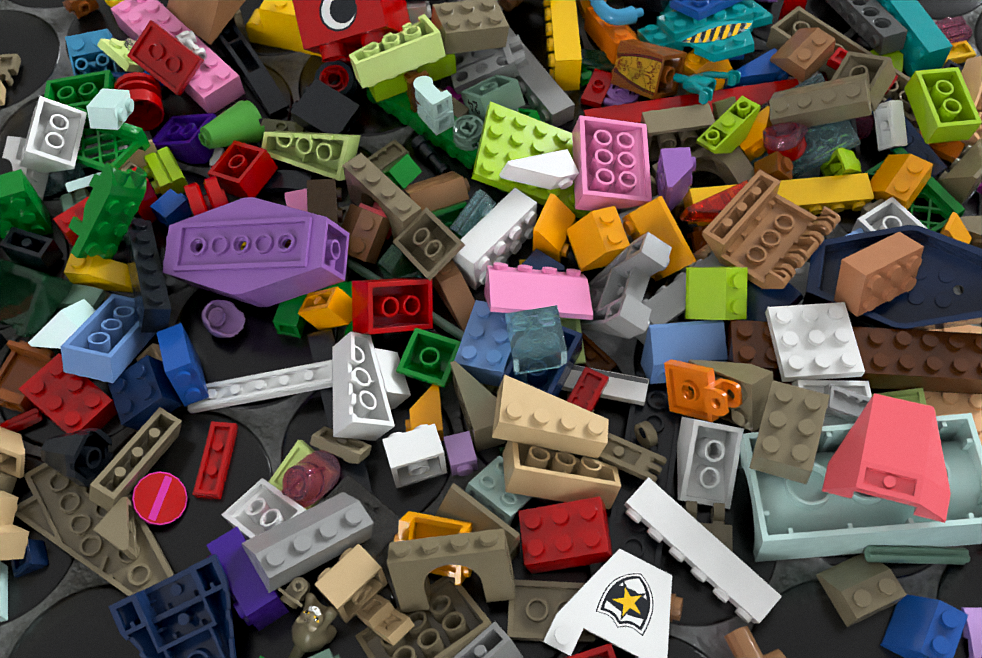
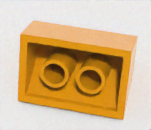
M662 195L622 218L623 228L628 235H631L633 241L649 232L672 247L669 255L670 262L667 268L650 276L655 282L696 262Z

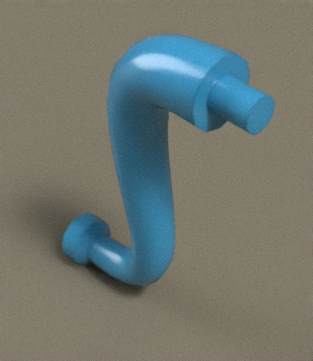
M589 0L596 14L603 21L611 25L633 24L637 22L638 17L644 15L642 8L635 9L633 6H629L623 9H614L604 0Z

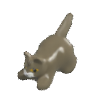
M307 593L303 611L292 626L291 632L294 647L288 658H301L305 652L321 650L334 639L337 633L336 628L330 624L336 618L337 611L333 607L322 605L312 593Z

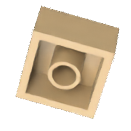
M359 543L354 548L350 547L345 550L339 558L340 561L332 568L325 569L318 576V581L315 583L324 601L330 607L335 608L337 615L345 623L356 615V611L388 584L382 567Z

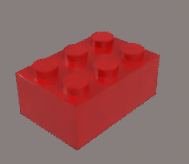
M398 278L352 281L353 332L370 335L413 331L415 327L422 330L433 329L432 280L429 281L427 278Z
M60 353L19 388L20 392L65 434L87 428L101 429L117 414L114 401L87 377L63 371L62 355Z
M600 496L519 511L524 565L531 574L607 562L613 556L606 506Z

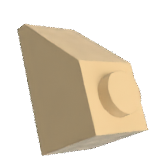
M0 427V471L22 478L25 466V450L22 436L19 433Z

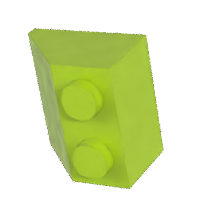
M686 267L685 319H747L748 267Z

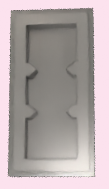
M832 384L824 387V394L830 395L826 413L854 423L871 399Z

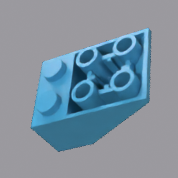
M108 29L65 37L74 76L105 70L120 72V66L97 46L100 39L111 40V38H114Z

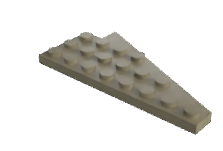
M46 463L24 474L33 496L17 504L18 508L15 516L124 594L130 596L174 575L148 524L140 519L137 514V558L130 559L93 530L108 511L89 500L90 487L77 485ZM130 492L127 498L132 502V494Z

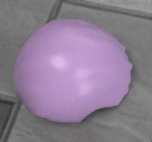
M213 300L202 311L203 324L207 331L215 337H233L243 329L245 323L244 313L239 311L230 301Z

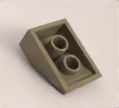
M427 207L393 241L429 281L465 246Z
M456 361L450 362L453 387L475 451L479 452L506 443V440L492 438L497 398Z

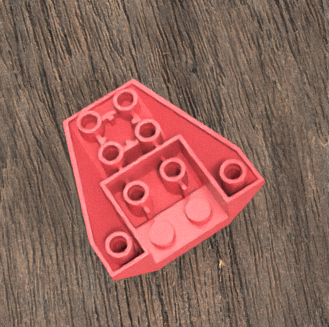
M874 393L828 462L822 491L852 499L855 491L914 506L913 515L945 523L951 492L934 407Z

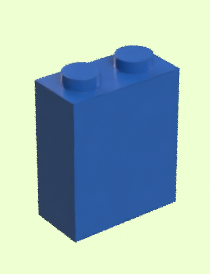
M179 323L156 332L165 373L183 405L187 406L208 398L209 393L199 355L183 325Z

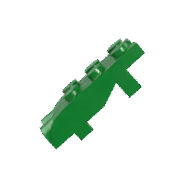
M106 162L100 176L97 174L93 175L89 183L93 190L84 207L83 221L73 217L68 226L78 235L70 252L76 258H86L87 255L90 257L99 255L103 259H112L117 253L118 247L127 233L134 215L138 212L146 192V178L148 175L144 170L137 167L136 171L127 169L125 172Z

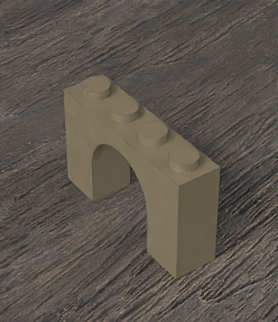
M739 146L732 153L714 154L704 147L691 152V157L696 159V170L692 171V173L696 171L712 172L721 177L726 185L747 184L754 176V168ZM658 162L651 166L650 175L654 178L656 177ZM683 200L671 211L674 220L686 216Z
M359 153L342 165L350 200L357 206L363 203L370 207H373V204L377 202L389 220L393 241L422 212L421 207L362 153Z
M504 528L389 542L387 565L402 613L430 609L431 585L428 574L434 569L445 565H461L476 572L482 581L487 602L515 599V577Z

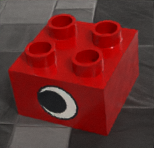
M292 0L303 49L321 54L323 62L342 61L351 66L349 54L371 42H382L384 35L390 32L397 34L403 30V25L410 22L406 0Z

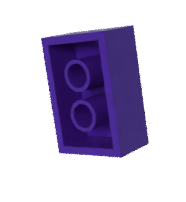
M235 527L207 544L211 553L207 558L217 554L229 581L230 595L235 602L233 604L234 608L248 626L253 624L260 631L289 611L280 599L281 597L277 590L268 592L242 547V543L247 541L240 529Z

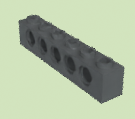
M826 0L879 55L903 49L908 30L876 0Z

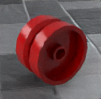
M216 175L204 179L203 184L207 193L203 195L199 184L196 182L184 186L194 216L229 203Z

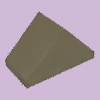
M122 497L93 530L127 557L135 559L137 558L136 512L133 509L132 502L127 497Z

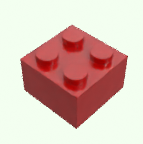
M234 140L207 174L210 177L216 175L221 189H224L225 193L241 198H255L278 169V166L266 149Z

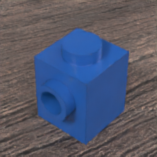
M169 189L150 206L156 220L168 229L169 225L185 220L192 215L188 198L182 193L177 194L172 189Z

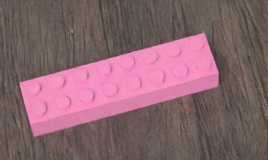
M124 0L110 8L118 27L135 43L150 20L157 23L174 37L181 32L190 31L158 0ZM196 36L197 43L195 45H198L199 48H204L207 57L184 91L207 113H216L244 95V88L240 76Z

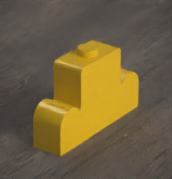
M263 0L260 7L254 10L245 26L250 42L321 57V54L303 49L292 0Z

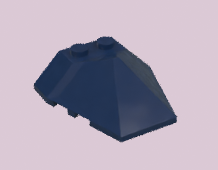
M217 554L108 606L120 634L126 641L130 640L139 650L141 658H236L229 581Z

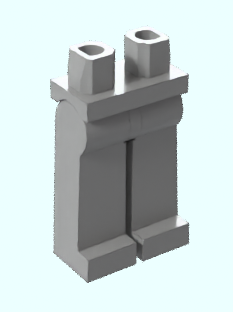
M519 35L507 38L506 47L455 53L457 73L452 74L451 79L456 93L460 94L461 91L496 74L511 77L512 74L514 77L519 76L518 69L529 64L524 50L513 54L524 49Z

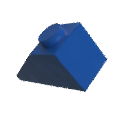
M773 48L737 69L741 73L740 82L736 83L735 86L727 85V79H725L723 89L787 80L790 74L770 61V58L778 51L776 48Z

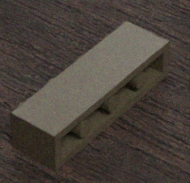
M159 407L90 484L89 500L109 512L120 498L127 497L139 480L147 474L177 439L182 421Z

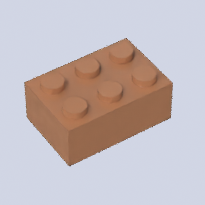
M897 232L842 259L834 301L837 303L845 302L847 310L858 317L867 311H872L875 307L887 301L893 300L904 292H909L917 282L916 276L918 268L922 263L921 257L924 246L903 233Z

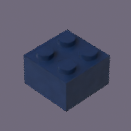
M146 355L122 372L114 383L108 382L121 425L138 431L159 407L171 413L182 405L181 399L165 373L163 362L149 355Z

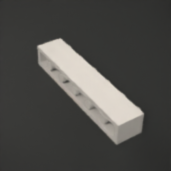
M649 477L624 504L628 509L626 514L633 521L644 523L649 528L647 533L655 541L666 543L670 547L668 552L679 562L682 563L683 560L692 567L690 572L703 583L705 581L709 582L714 587L712 592L725 603L730 601L737 608L735 613L746 623L750 621L760 623L782 597Z

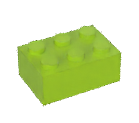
M959 67L915 71L904 87L925 144L969 140L982 124Z

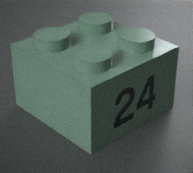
M498 74L460 92L464 105L469 108L468 115L477 116L483 122L490 101L516 112L519 110V107L525 105L518 79Z

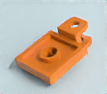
M672 359L664 363L669 410L671 412L714 422L719 416H725L729 413L728 407L737 408L742 405L741 386L734 381L722 378L715 381L714 368ZM728 390L734 393V398L730 397Z

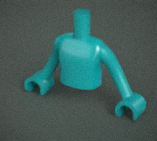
M730 70L728 72L707 71L690 76L675 73L673 81L681 83L683 89L688 92L698 94L699 103L706 104L713 97V91L716 87V79L714 78L727 79V85L735 86L736 83L740 82L741 73L738 70Z

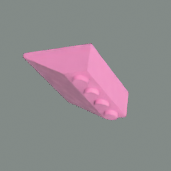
M579 116L572 131L573 161L579 171V174L574 179L575 209L594 211L615 206L616 209L643 206L652 201L646 124Z
M500 262L493 263V266L487 265L484 296L490 312L593 320L588 279L584 274H581L580 270L567 269L566 272H558L553 267H542V270H535L530 265H518V268L508 267V264Z

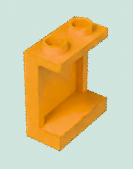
M408 511L399 520L398 541L472 532L473 523ZM445 565L434 569L430 573L455 578V585L461 586L464 580L471 576L472 570L461 565Z

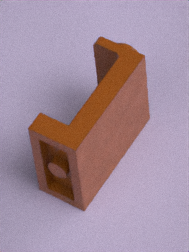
M8 340L6 345L11 349V352L0 368V406L23 413L35 406L20 392L19 388L55 357V353L45 347L40 349L32 347L28 342L22 340L19 342Z

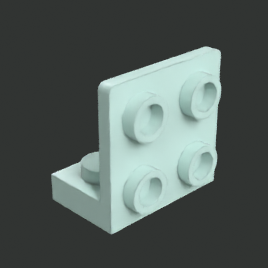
M501 456L495 458L467 484L465 489L466 493L509 526L515 514L532 498V496L505 492L503 457Z

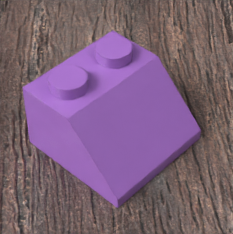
M690 147L664 148L660 151L655 180L658 197L662 195L670 212L683 200L688 187L692 186V171L696 170V159L691 157Z

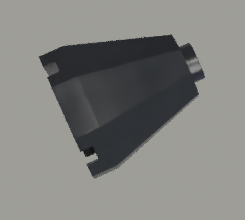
M87 428L54 436L45 440L41 448V460L77 485L90 487V484L113 460V453L108 451V446H112V439L101 429Z

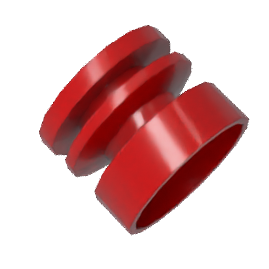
M141 72L127 73L119 77L114 83V89L129 90L130 98L134 101V111L129 115L125 123L140 127L143 131L158 127L164 118L159 81L153 76Z

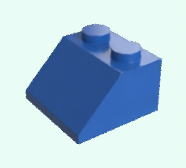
M907 594L896 603L880 645L904 658H953L968 614L941 600Z

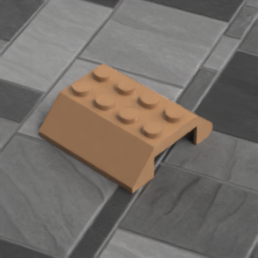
M759 169L704 229L702 236L718 261L724 266L748 267L747 280L762 289H783L796 274L795 269H799L805 264L824 241L823 236L829 235L832 229L841 221V218L836 212L825 206L820 216L817 217L778 195L781 181Z

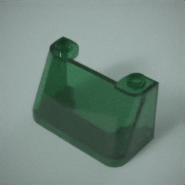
M0 258V321L12 325V328L16 329L15 334L31 338L32 334L36 335L69 294L73 282Z

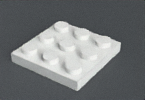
M845 302L767 307L765 314L782 382L862 377L865 373Z

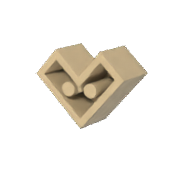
M0 490V561L23 559L26 546L28 545L29 531L13 524L19 497Z

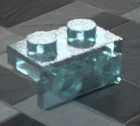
M479 189L471 197L450 229L463 238L492 210L496 202L487 193Z

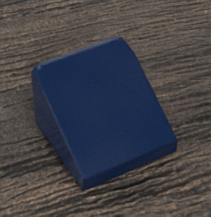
M28 539L24 558L11 560L14 577H20L49 564L43 540Z

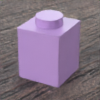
M469 431L443 437L452 476H466L474 470H478L477 458Z

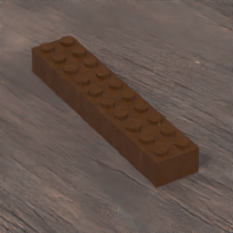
M730 320L725 332L727 362L753 364L772 371L773 380L782 382L768 322ZM852 326L865 373L862 377L820 379L869 381L870 388L907 390L923 388L924 391L982 394V334Z

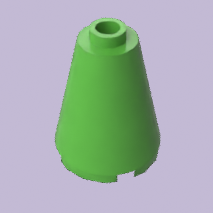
M242 100L201 127L199 140L203 146L209 149L229 147L234 140L246 144H255L263 141L265 127L264 125L260 126L258 119L262 117L255 105L248 100Z

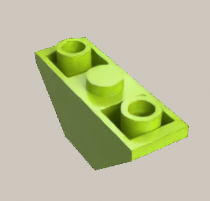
M741 96L696 140V143L714 154L732 153L747 138L761 106Z

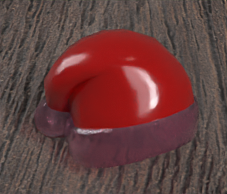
M797 122L781 123L765 128L762 133V139L768 155L779 151L792 162L796 161L806 151L805 135L808 129L805 125H800Z

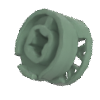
M464 115L457 118L453 123L455 145L465 151L478 149L484 124L483 121L474 115Z

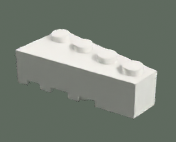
M349 332L332 347L333 437L376 441L395 427L371 335Z

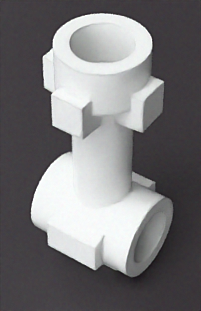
M192 30L181 32L175 36L177 40L204 61L206 60V50L195 45L197 39Z

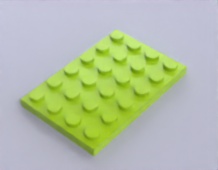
M490 101L486 110L471 179L509 193L516 188L544 206L550 193L555 194L579 219L591 212L575 209L574 180L573 184L566 189L556 188L549 190L500 177V172L506 163L511 160L568 149L573 159L572 133Z

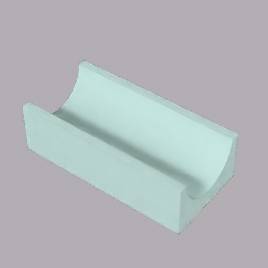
M972 413L936 416L951 492L945 523L913 515L914 506L855 491L852 499L822 491L828 462L854 424L822 427L813 470L807 484L750 469L749 466L758 432L743 433L740 443L738 469H744L750 490L754 517L755 543L753 553L755 562L861 554L864 548H867L869 545L948 547L982 544V445Z

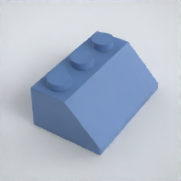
M704 320L649 325L641 358V366L647 379H649V384L666 383L664 363L670 359L686 363L690 359L727 362L724 321Z

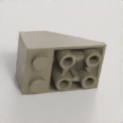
M694 359L688 361L691 364L714 368L715 381L722 378L734 381L741 386L742 405L737 408L728 407L729 413L725 416H719V418L752 432L760 428L773 380L772 371L746 363ZM728 390L730 397L734 398V393Z

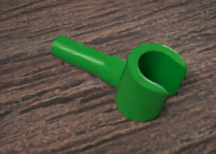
M584 60L581 63V86L588 84L592 72L587 70Z

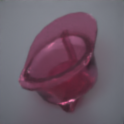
M324 450L309 454L286 471L282 480V494L288 496L302 507L314 504L337 484L340 477L338 459L332 453Z

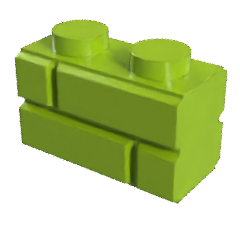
M164 147L157 150L156 153L152 152L144 156L147 165L143 166V169L149 179L154 178L151 184L156 194L161 193L163 195L169 189H172L177 194L185 193L184 186L188 185L169 147Z

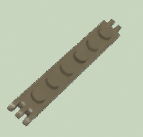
M498 389L493 392L496 398ZM609 432L608 444L600 456L596 458L645 481L649 477L654 483L658 478L649 473V471L660 475L662 468L659 465L664 466L667 462L665 457Z

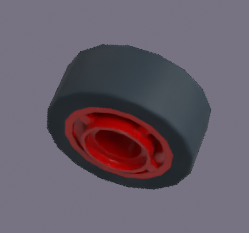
M326 62L316 71L314 80L317 78L349 99L355 94L357 80L351 67L345 62ZM340 80L338 84L331 85L333 81Z

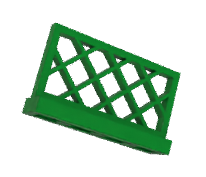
M76 106L74 107V108L79 109V110H81V111L87 112V110H85V109H82V108H79V107H76ZM87 112L79 148L82 147V150L78 151L76 162L102 171L105 166L104 162L115 159L111 164L119 169L138 149L146 151L151 145L142 128L125 122L119 130L90 128ZM91 134L97 135V136H94V137L86 138L87 135H91ZM113 140V142L102 144V141ZM98 143V146L91 148L86 147L88 145ZM125 145H128V146H129V147L126 148V149L119 150V147H122V146H125ZM115 149V152L103 155L104 151ZM99 154L97 157L87 158L89 155Z
M902 146L893 151V154H909ZM884 161L864 173H868L869 178H872ZM932 176L917 196L918 198H924L928 202V207L917 206L913 202L908 209L912 215L913 211L926 212V221H919L926 228L929 229L931 227L930 230L937 233L942 230L952 212L962 217L965 208ZM931 213L940 214L946 220L941 223L931 222Z

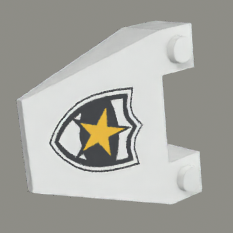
M619 549L555 615L543 642L571 656L583 629L634 655V658H667L672 575Z

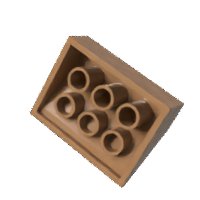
M168 0L167 9L189 30H192L197 36L211 45L245 0Z

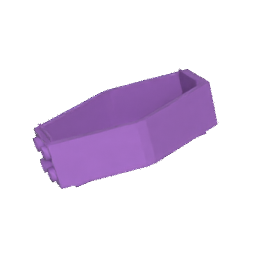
M254 197L242 198L169 225L165 258L163 260V273L194 287L257 307H269L344 282L350 233L325 216ZM291 240L290 246L285 248L286 242ZM246 242L245 248L241 250V245Z

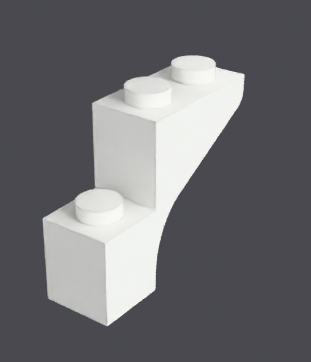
M7 136L2 158L8 159L11 162L13 171L19 169L23 171L43 201L49 173H41L19 166L26 139Z

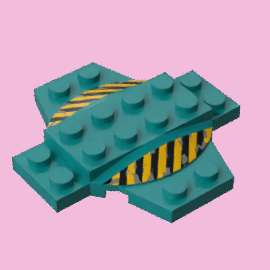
M743 0L698 21L670 8L669 1L664 12H659L660 16L657 17V25H647L645 28L638 29L637 31L638 38L643 42L683 51L686 46L694 48V54L712 62H717L754 52L755 43L751 35L753 28L772 24L773 15L754 0Z

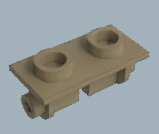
M297 577L291 581L286 589L279 587L277 590L283 594L280 599L291 608L297 609L298 606L304 608L303 600L306 598L307 593L310 592L311 585L306 579Z

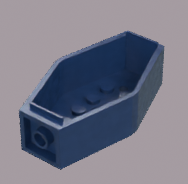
M905 225L825 239L811 255L806 287L807 298L820 304L837 303L834 301L842 259L897 232H901L924 246L921 257L922 263L918 268L916 285L909 292L896 296L893 300L875 307L872 311H867L857 317L847 310L848 315L876 327L929 331L982 323L981 248L921 226ZM957 285L962 286L964 292L960 295L955 294L953 288Z

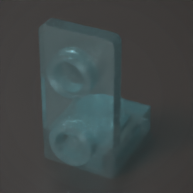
M76 162L74 169L57 171L50 174L44 197H49L66 190L65 184L67 182L86 177L82 165Z

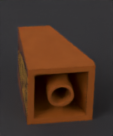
M634 39L621 40L617 48V58L612 70L611 84L650 99L676 95L679 83L674 82L673 77L675 73L682 74L687 52Z

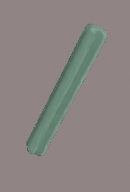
M869 545L863 550L865 560L868 562L964 565L966 562H970L971 559L966 548Z

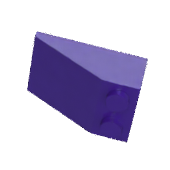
M214 113L172 116L152 141L157 150L169 147L176 159L190 164H205L210 161L214 149H209L201 144L199 140L200 128L217 116Z

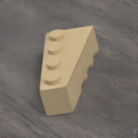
M504 374L497 391L492 438L598 458L608 444L609 419Z

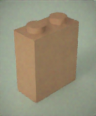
M450 171L408 185L402 191L421 207L422 211L427 207L432 212L468 200L470 186L466 178H463V176L454 171Z

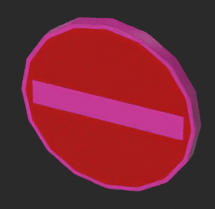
M155 472L139 480L133 489L131 500L133 509L140 519L148 524L161 526L170 524L181 516L186 508L188 497L186 488L180 479L170 473Z

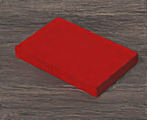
M152 20L149 21L127 57L179 96H181L204 61Z

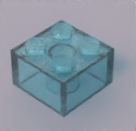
M557 305L505 313L506 331L514 375L567 367V349Z

